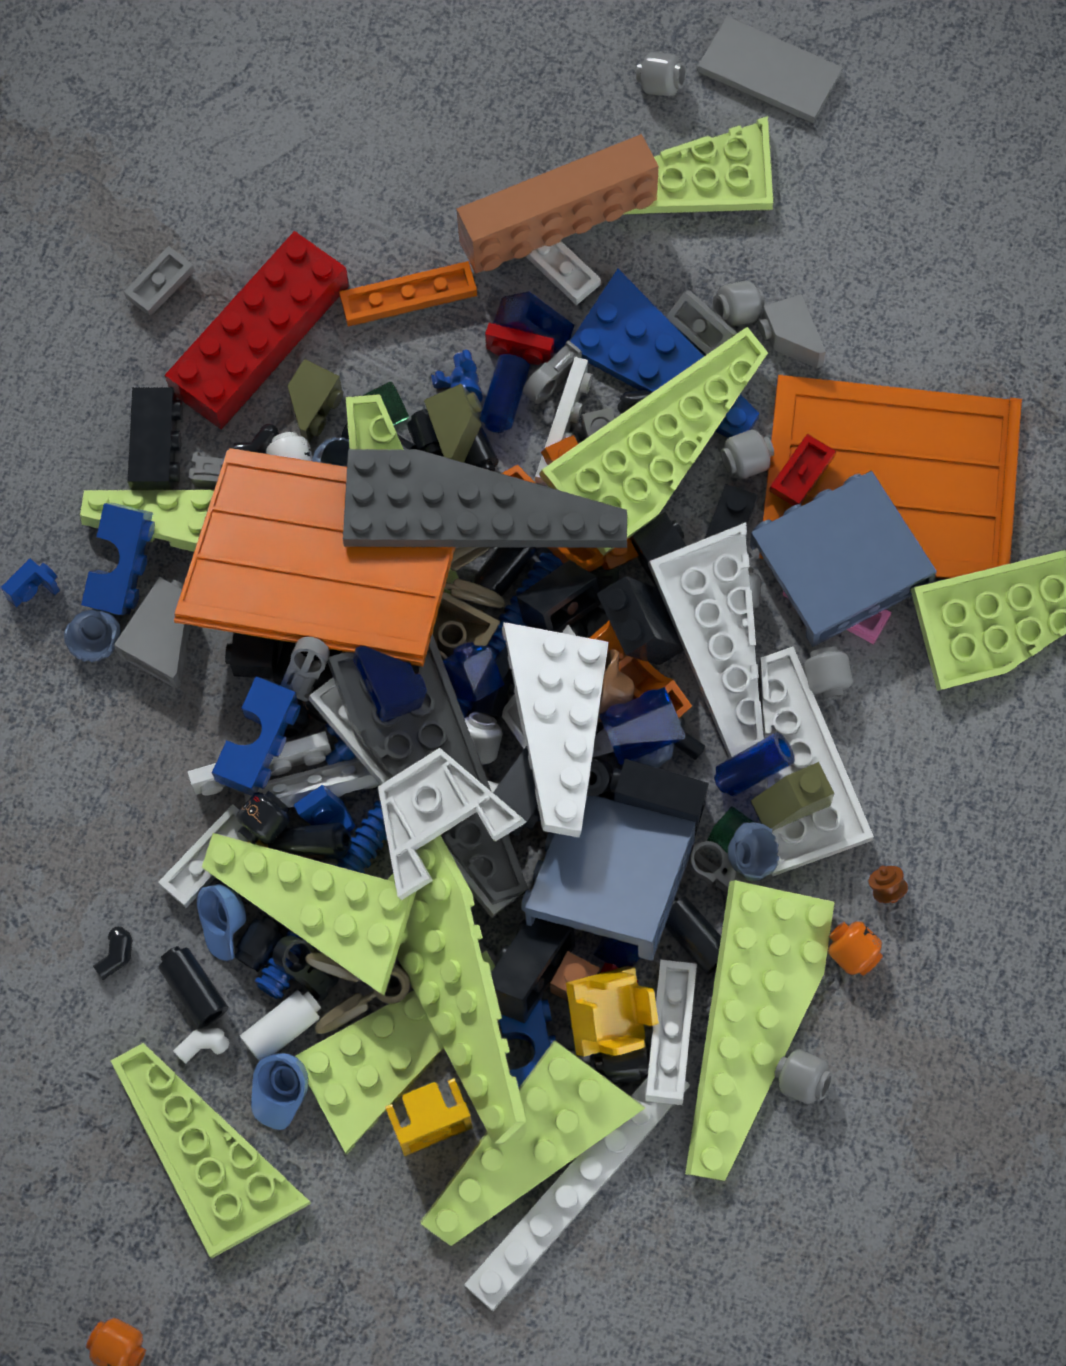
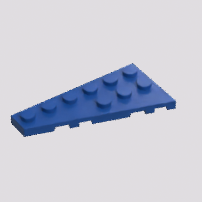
M619 269L616 270L570 340L571 343L582 351L581 358L588 360L589 364L637 390H647L651 393L704 357ZM740 394L721 421L716 432L730 438L751 430L759 418V412Z

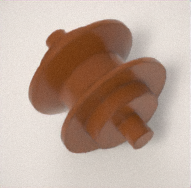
M880 866L879 869L870 875L868 883L874 889L873 897L876 901L880 903H895L907 893L908 884L903 880L904 873L901 868L897 866Z

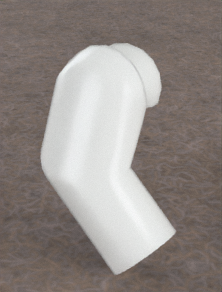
M219 1028L196 1029L173 1052L186 1064L201 1049L211 1048L215 1054L223 1053L229 1047V1039L224 1036V1031Z

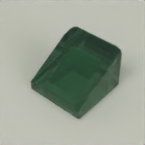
M392 381L363 395H381L393 426L409 418V414Z
M731 806L714 825L707 841L720 845L728 854V846L734 837L735 831L743 823H754V821Z

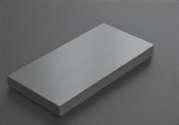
M726 16L698 64L697 72L814 124L841 76L843 67Z

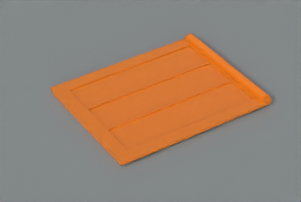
M778 375L771 437L774 456L770 457L763 521H774L782 517L785 511L792 507L791 504L771 493L769 489L806 434H809L834 449L836 454L801 506L813 501L817 494L826 489L833 491L839 488L848 478L855 474L864 475L873 471L936 569L935 578L950 579L1010 564L1022 399L1011 397L1010 399ZM759 552V559H764Z
M229 448L226 452L174 613V623L297 643L303 637H314L323 641L329 649L410 662L411 665L423 667L456 547H344L343 526L347 467Z

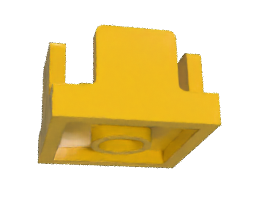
M625 966L566 983L576 1055L585 1057L595 1053H604L618 1056L645 1048L643 1024L653 1026L657 1025L659 1021L653 988L638 985L635 967Z
M455 1078L448 1080L449 1089L456 1103L451 1108L445 1105L439 1087L435 1082L404 1094L402 1100L411 1122L405 1127L401 1128L392 1104L385 1106L404 1157L473 1128L470 1113Z

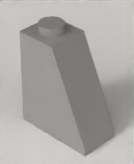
M159 577L115 642L114 647L119 657L178 690L182 683L190 625L174 623V613L183 584L173 579L171 582H168Z

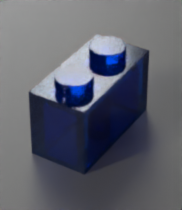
M665 687L646 691L637 699L625 704H615L606 712L599 714L620 765L624 764L625 759L632 761L686 738Z

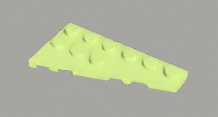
M482 952V959L484 962L489 963L490 971H493L495 965L488 952ZM413 990L400 1002L382 1007L295 1055V1057L304 1064L308 1073L309 1087L347 1155L355 1146V1143L378 1122L380 1116L386 1111L385 1106L393 1104L394 1101L396 1102L435 1060V1057L444 1047Z

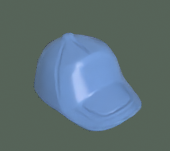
M215 884L200 889L197 897V909L206 945L209 951L218 959L231 961L234 959L233 934L247 920L243 902L237 892L229 886Z
M287 1053L273 1054L260 1060L255 1068L252 1081L251 1109L254 1117L270 1128L277 1130L286 1129L307 1094L309 1087L308 1073L304 1064L297 1057Z

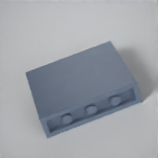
M873 471L864 475L855 474L848 478L839 488L833 491L826 489L817 494L813 501L803 506L801 504L794 505L786 510L782 517L774 521L765 520L759 523L751 532V549L758 548L807 628L805 636L812 647L912 596L911 588L933 583L937 572Z
M586 796L580 837L548 833L545 843L546 856L544 861L538 860L533 874L535 884L532 891L527 890L522 901L521 910L526 912V925L532 926L535 918L635 944L638 945V957L653 961L695 843V822L597 796Z

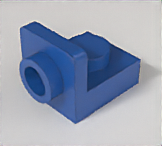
M31 558L1 586L6 599L16 608L22 602L32 599L37 593L40 584L53 595L60 591L55 581L58 578L55 572L45 563H42L40 566L37 565Z
M323 784L294 804L298 815L310 825L341 823L349 832L355 828V824L344 802Z

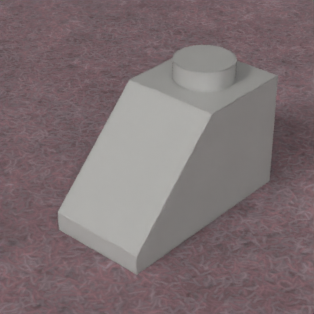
M802 294L764 306L762 320L758 322L763 339H769L773 350L812 367H822L826 350Z

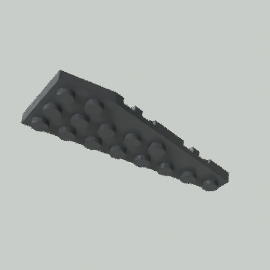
M348 449L343 544L344 547L627 548V510L421 450Z
M433 634L423 667L411 665L410 662L344 652L328 658L331 673L352 729L391 777H394L438 748H441L491 791ZM477 812L441 834L447 848L492 904L523 895L529 890L508 834L495 842Z

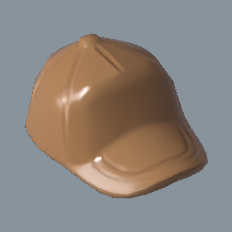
M615 649L610 650L606 657V669L598 713L600 718L597 722L618 720L633 707L634 683L628 676L619 671V653Z

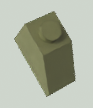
M459 384L425 399L424 402L443 456L464 463L482 425L478 412L482 411V407L475 392L469 393L462 384Z
M817 762L785 776L753 798L750 803L760 823L774 831L831 806L835 793L820 763Z

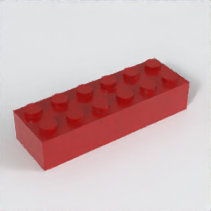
M293 231L165 374L168 387H173L178 399L222 430L340 297L339 292L349 287L346 266L296 231Z

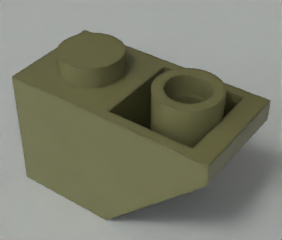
M304 359L287 387L300 435L310 443L314 435L319 436L326 425V416L331 408L336 409L344 392L342 391L340 376Z

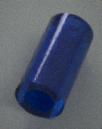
M503 354L497 359L480 415L481 422L485 424V428L489 431L503 433L504 430H510L513 427L523 388L530 370V364L523 358Z
M775 732L717 765L716 774L714 775L715 783L722 793H728L734 797L794 764L795 756L786 738L779 732Z

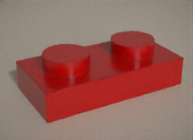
M488 323L485 333L486 349L491 350L494 354L503 357L509 355L520 357L534 365L548 363L553 358V338Z
M806 434L770 485L769 491L792 506L802 504L834 459L836 451L811 435Z

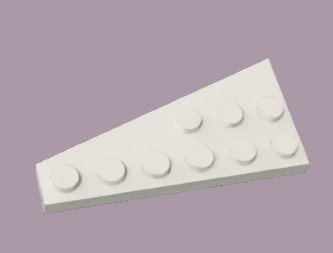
M746 522L648 562V566L729 758L764 744L761 701H759L757 679L759 678L758 664H756L755 655L756 639L752 590H750L748 570L750 567L749 554H747Z
M503 622L502 633L504 640H506L509 667L512 669L515 684L514 692L523 736L528 747V760L530 769L533 772L536 787L535 795L542 829L546 832L580 837L609 642Z
M794 647L760 658L767 789L785 776L819 762L835 794L831 806L772 831V834L776 836L775 841L779 844V852L777 854L779 856L778 866L772 873V877L865 844L874 838L814 694L809 689L806 675Z

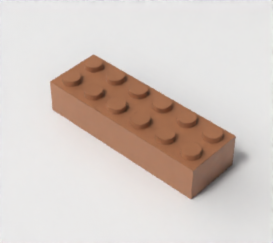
M640 134L456 208L459 242L475 274L481 271L494 270L503 262L513 258H524L533 250L542 246H553L559 243L562 238L575 233H585L594 225L604 221L611 222L617 220L626 212L650 206L653 201L657 200L659 166L643 135Z

